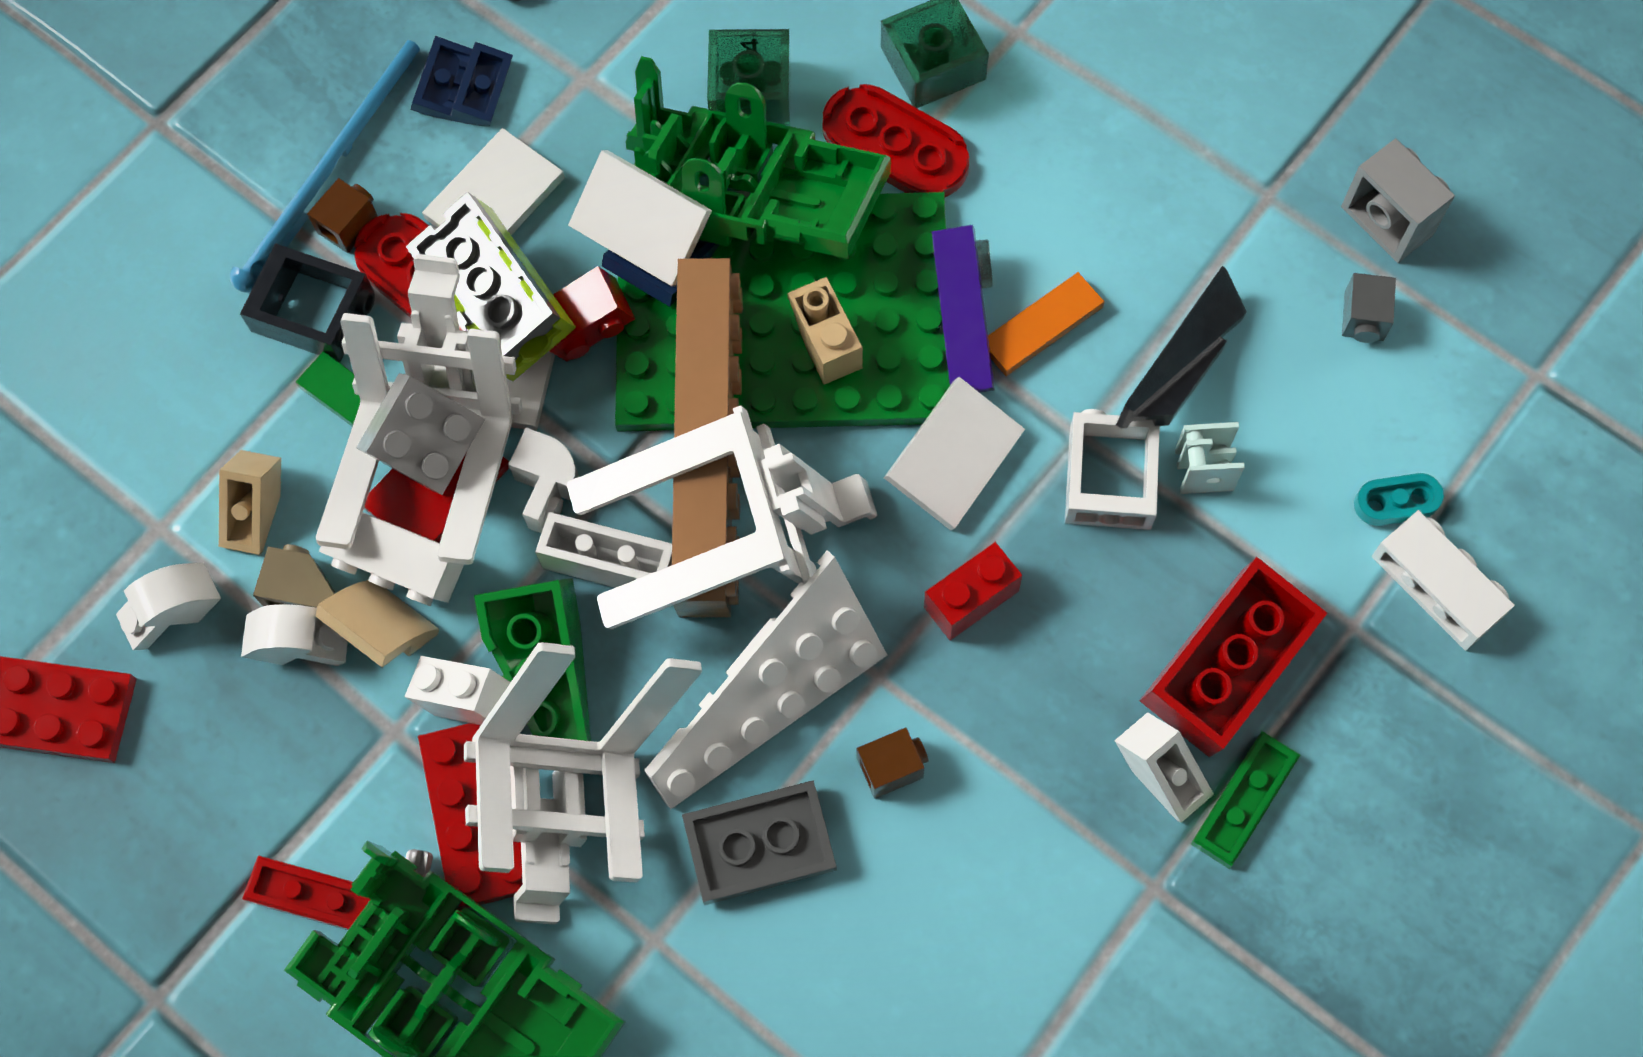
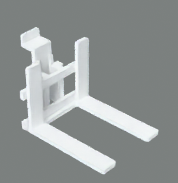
M417 254L413 260L415 272L408 290L412 324L401 323L397 335L399 343L378 341L374 321L370 316L344 313L340 323L344 334L342 347L344 354H348L354 373L352 385L354 393L360 397V406L316 534V541L319 546L350 549L352 547L379 463L378 460L358 450L356 447L394 383L387 380L383 359L403 361L406 375L416 378L485 419L466 453L437 551L439 561L470 565L475 557L514 414L521 415L522 412L521 398L509 397L506 374L515 375V357L503 356L498 332L479 329L460 330L454 295L460 279L457 260L455 258ZM434 365L446 367L449 387L430 385L435 369Z
M742 406L733 408L734 414L569 481L567 487L573 510L578 515H584L734 453L756 525V531L753 534L598 595L597 601L604 626L614 629L766 568H773L796 583L802 582L805 585L817 569L814 562L809 559L801 530L803 529L812 535L827 529L825 522L828 521L837 527H841L864 517L870 520L876 518L877 512L867 481L859 474H854L834 483L829 482L781 444L775 445L771 429L767 425L757 426L758 434L753 431L748 412ZM779 516L784 518L793 549L787 545Z
M538 643L473 736V742L466 741L464 744V762L476 763L477 805L468 804L465 808L466 826L478 827L480 870L509 873L514 867L513 842H521L523 885L514 895L515 921L541 924H557L559 922V905L570 894L569 846L581 847L587 840V836L607 837L609 878L612 881L636 883L642 878L640 840L645 837L644 820H639L636 779L640 776L639 759L634 758V754L702 673L701 662L673 658L666 659L599 742L520 734V732L575 658L574 646ZM539 769L554 770L552 773L554 799L540 798ZM583 773L603 775L605 817L585 815Z

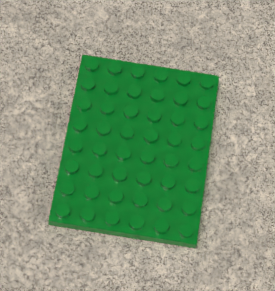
M944 192L880 194L848 259L806 250L802 245L775 240L774 242L767 241L766 245L757 243L756 229H754L748 241L733 238L728 246L719 245L711 259L730 258L732 273H740L743 311L742 313H735V315H739L740 328H742V354H734V356H739V369H741L742 393L741 395H734V398H738L739 406L747 410L753 429L762 424L767 425L769 428L922 425L950 387L932 231L946 229ZM618 276V284L635 319L624 325V329L617 334L616 430L617 432L674 430L677 300L669 307ZM827 277L862 345V369L824 385L806 350L788 298V293Z

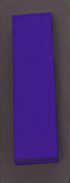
M973 225L932 231L950 386L955 379L960 377L979 393L994 391L975 228Z

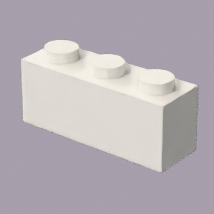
M1419 510L1385 538L1371 556L1465 651L1515 606L1509 600V595L1504 587L1496 581L1489 580L1477 568L1474 558L1465 550L1458 549L1445 537L1444 530L1439 523L1432 518H1426Z
M364 512L362 513L350 549L321 546L319 552L333 557L331 566L354 575L358 568L371 573L368 579L369 582L389 590H393L395 584L408 588L406 597L431 606L433 599L449 603L464 564L439 561L437 551L440 543Z
M552 512L548 513L535 551L543 569L614 588L672 566L671 543Z

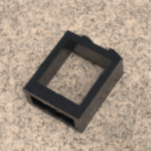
M275 244L240 315L253 333L317 355L324 351L337 362H341L344 356L342 347L344 334L340 323L344 313L368 315L374 305L375 292L365 273ZM298 273L347 289L326 333L277 316Z

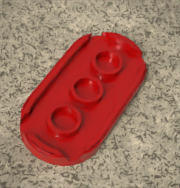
M861 84L859 88L852 89L846 87L832 95L824 107L822 129L826 142L891 157V173L886 182L904 193L944 192L945 197L957 191L965 182L969 172V153L963 137L953 128L888 91L870 84Z
M412 214L381 215L369 221L358 233L354 246L356 249L354 256L356 265L360 272L366 274L370 284L411 318L412 312L408 290L415 267L414 258L406 246L429 225Z

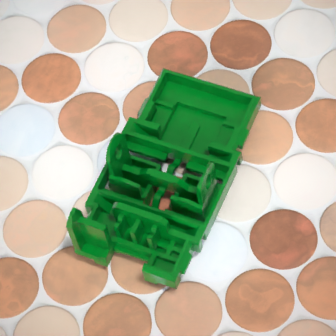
M641 56L635 70L637 94L634 97L636 124L626 135V149L634 151V166L712 210L699 240L728 246L733 238L748 241L754 229H756L757 243L766 245L767 241L774 242L775 240L802 245L806 250L846 259L849 258L891 173V157L817 141L813 131L766 121L764 96L756 87L747 83H735L727 90L725 96L726 113L697 106H691L688 113L664 108L661 71L652 58ZM741 97L747 98L750 101L751 114L742 112L740 108ZM773 144H777L773 152ZM707 174L709 186L700 185V176ZM727 188H733L751 193L745 202V196L743 194L727 191Z
M366 841L361 849L371 859L354 880L350 890L358 896L370 898L371 900L339 944L321 931L313 930L284 969L286 973L298 981L297 986L317 1001L321 1002L323 999L331 1005L326 1012L328 1017L382 1057L434 1056L458 1022V1017L439 1003L444 994L475 1016L469 1025L463 1021L458 1023L435 1057H602L626 1023L618 1015L586 992H583L581 990L582 984L561 969L558 972L552 969L551 965L555 958L544 953L538 946L459 889L441 879L434 871L429 870L424 877L416 871L418 866L397 851L391 853L383 846L370 841ZM462 901L472 908H464L462 911L456 910ZM511 937L517 940L480 992L487 998L482 1007L465 998L450 986L457 975H459L472 986L482 987L513 945ZM415 947L423 952H426L429 948L432 951V956L446 966L438 976L425 969L419 962L409 956ZM403 964L431 984L426 993L416 986L399 989L405 981L404 978L397 974Z

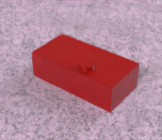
M1256 557L1240 571L1139 701L1168 725L1178 730L1184 738L1205 755L1211 757L1226 747L1328 613Z

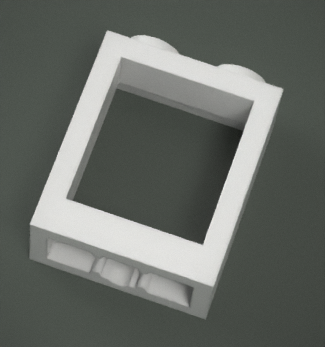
M1097 409L1073 413L1069 435L1066 524L1151 530L1157 514L1160 426H1155L1153 420L1132 421L1128 428L1121 429L1116 426L1119 415H1106L1104 411ZM1083 435L1145 440L1143 498L1081 493Z

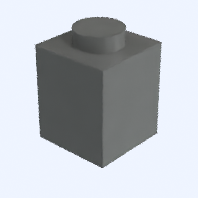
M1353 273L1344 294L1342 336L1353 337L1355 340L1363 343L1385 340L1394 323L1396 278Z

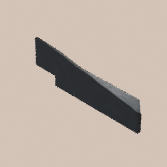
M1224 266L1219 269L1127 400L1116 423V426L1119 428H1128L1132 421L1153 420L1155 426L1170 425L1221 354L1227 342L1222 337L1240 323L1247 312Z

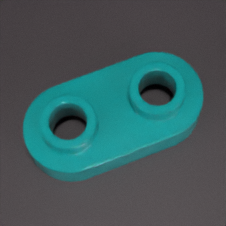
M1425 473L1375 479L1366 482L1360 488L1354 499V509L1362 521L1374 526L1405 522L1418 510L1427 518L1431 517L1441 506L1444 499V491L1437 479ZM1417 494L1421 496L1424 504L1415 503L1411 495ZM1369 501L1379 502L1382 510L1376 511L1372 509Z

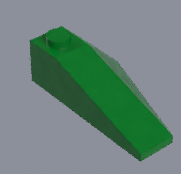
M573 578L474 595L481 638L488 652H492L503 673L502 677L509 682L516 676L538 643L544 642L575 647L574 660L533 714L527 725L532 735L591 741L581 623Z

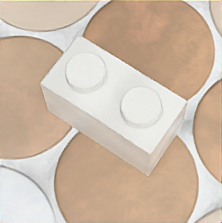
M420 656L405 698L434 716L482 725L511 682L490 668Z

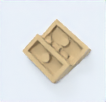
M368 580L348 586L318 604L315 615L382 668L402 652L408 656L412 655L437 636L439 632L438 627L388 589L371 583Z

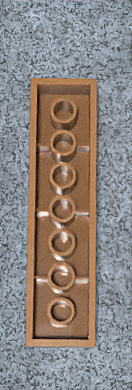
M730 258L678 259L674 438L734 414L733 408L739 406L738 398H734V395H741L742 373L741 369H739V356H734V354H742V328H740L739 315H735V313H742L743 292L742 288H740V273H732ZM734 453L673 478L672 565L739 539V536H737V526H732V520H740V494H738L737 483H733V478H740L741 474ZM739 579L673 605L678 617H731V605H739Z

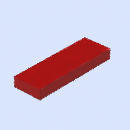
M259 855L242 898L249 903L349 930L371 900L350 890L352 888V881Z

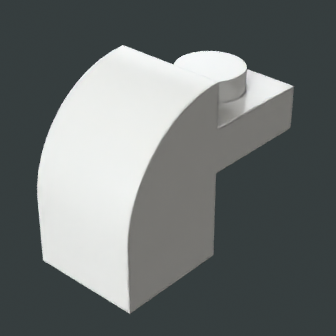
M525 428L508 465L516 481L534 487L522 515L529 529L542 533L548 513H561L563 507V499L561 497L571 501L567 484L569 481L579 478L570 452L560 441L543 433Z
M204 563L176 564L150 572L130 584L124 590L128 602L118 611L116 616L132 650L148 649L170 625L198 623L217 604L221 597Z
M287 604L260 607L246 615L241 657L284 665L296 658L339 666L346 663L348 641L315 616L317 610L315 607Z

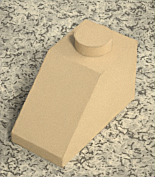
M240 450L219 469V547L257 555L263 552L281 496V457Z

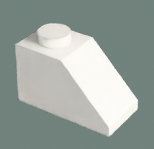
M1147 712L1115 740L1132 772L1180 823L1214 795L1181 733Z

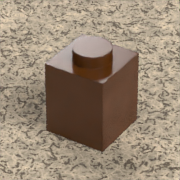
M340 178L333 183L307 213L316 232L346 253H349L355 246L356 237L360 230L369 221L378 217L372 204L374 200L372 195L358 184L350 186Z
M906 727L856 748L857 761L874 799L922 779L925 769L923 764L929 762L920 738L911 739Z

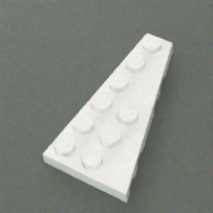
M826 551L817 563L820 567L804 585L800 582L790 594L793 600L778 618L769 619L725 672L729 677L713 695L709 692L699 704L702 709L686 728H679L644 770L670 809L677 806L887 656L835 556L829 551Z

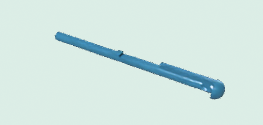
M411 40L406 41L243 268L233 267L231 269L230 280L237 290L245 293L251 292L275 244L285 247L289 246L309 218L304 210L332 173L340 156L346 157L350 153L355 139L420 51V47Z

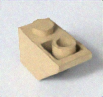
M827 277L789 292L788 298L806 350L823 384L825 385L862 369V345Z

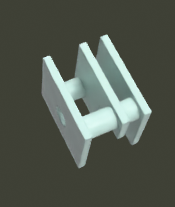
M1239 422L1184 425L1175 448V454H1181L1177 462V469H1188L1180 487V494L1234 491L1245 468L1244 462L1232 463L1236 455V448H1230L1239 429Z

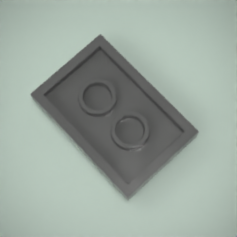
M814 780L682 814L704 905L837 871Z

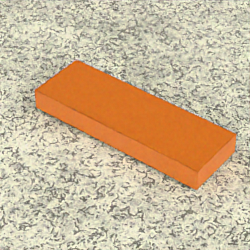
M1077 272L988 335L991 360L1007 377L1101 310L1105 301Z

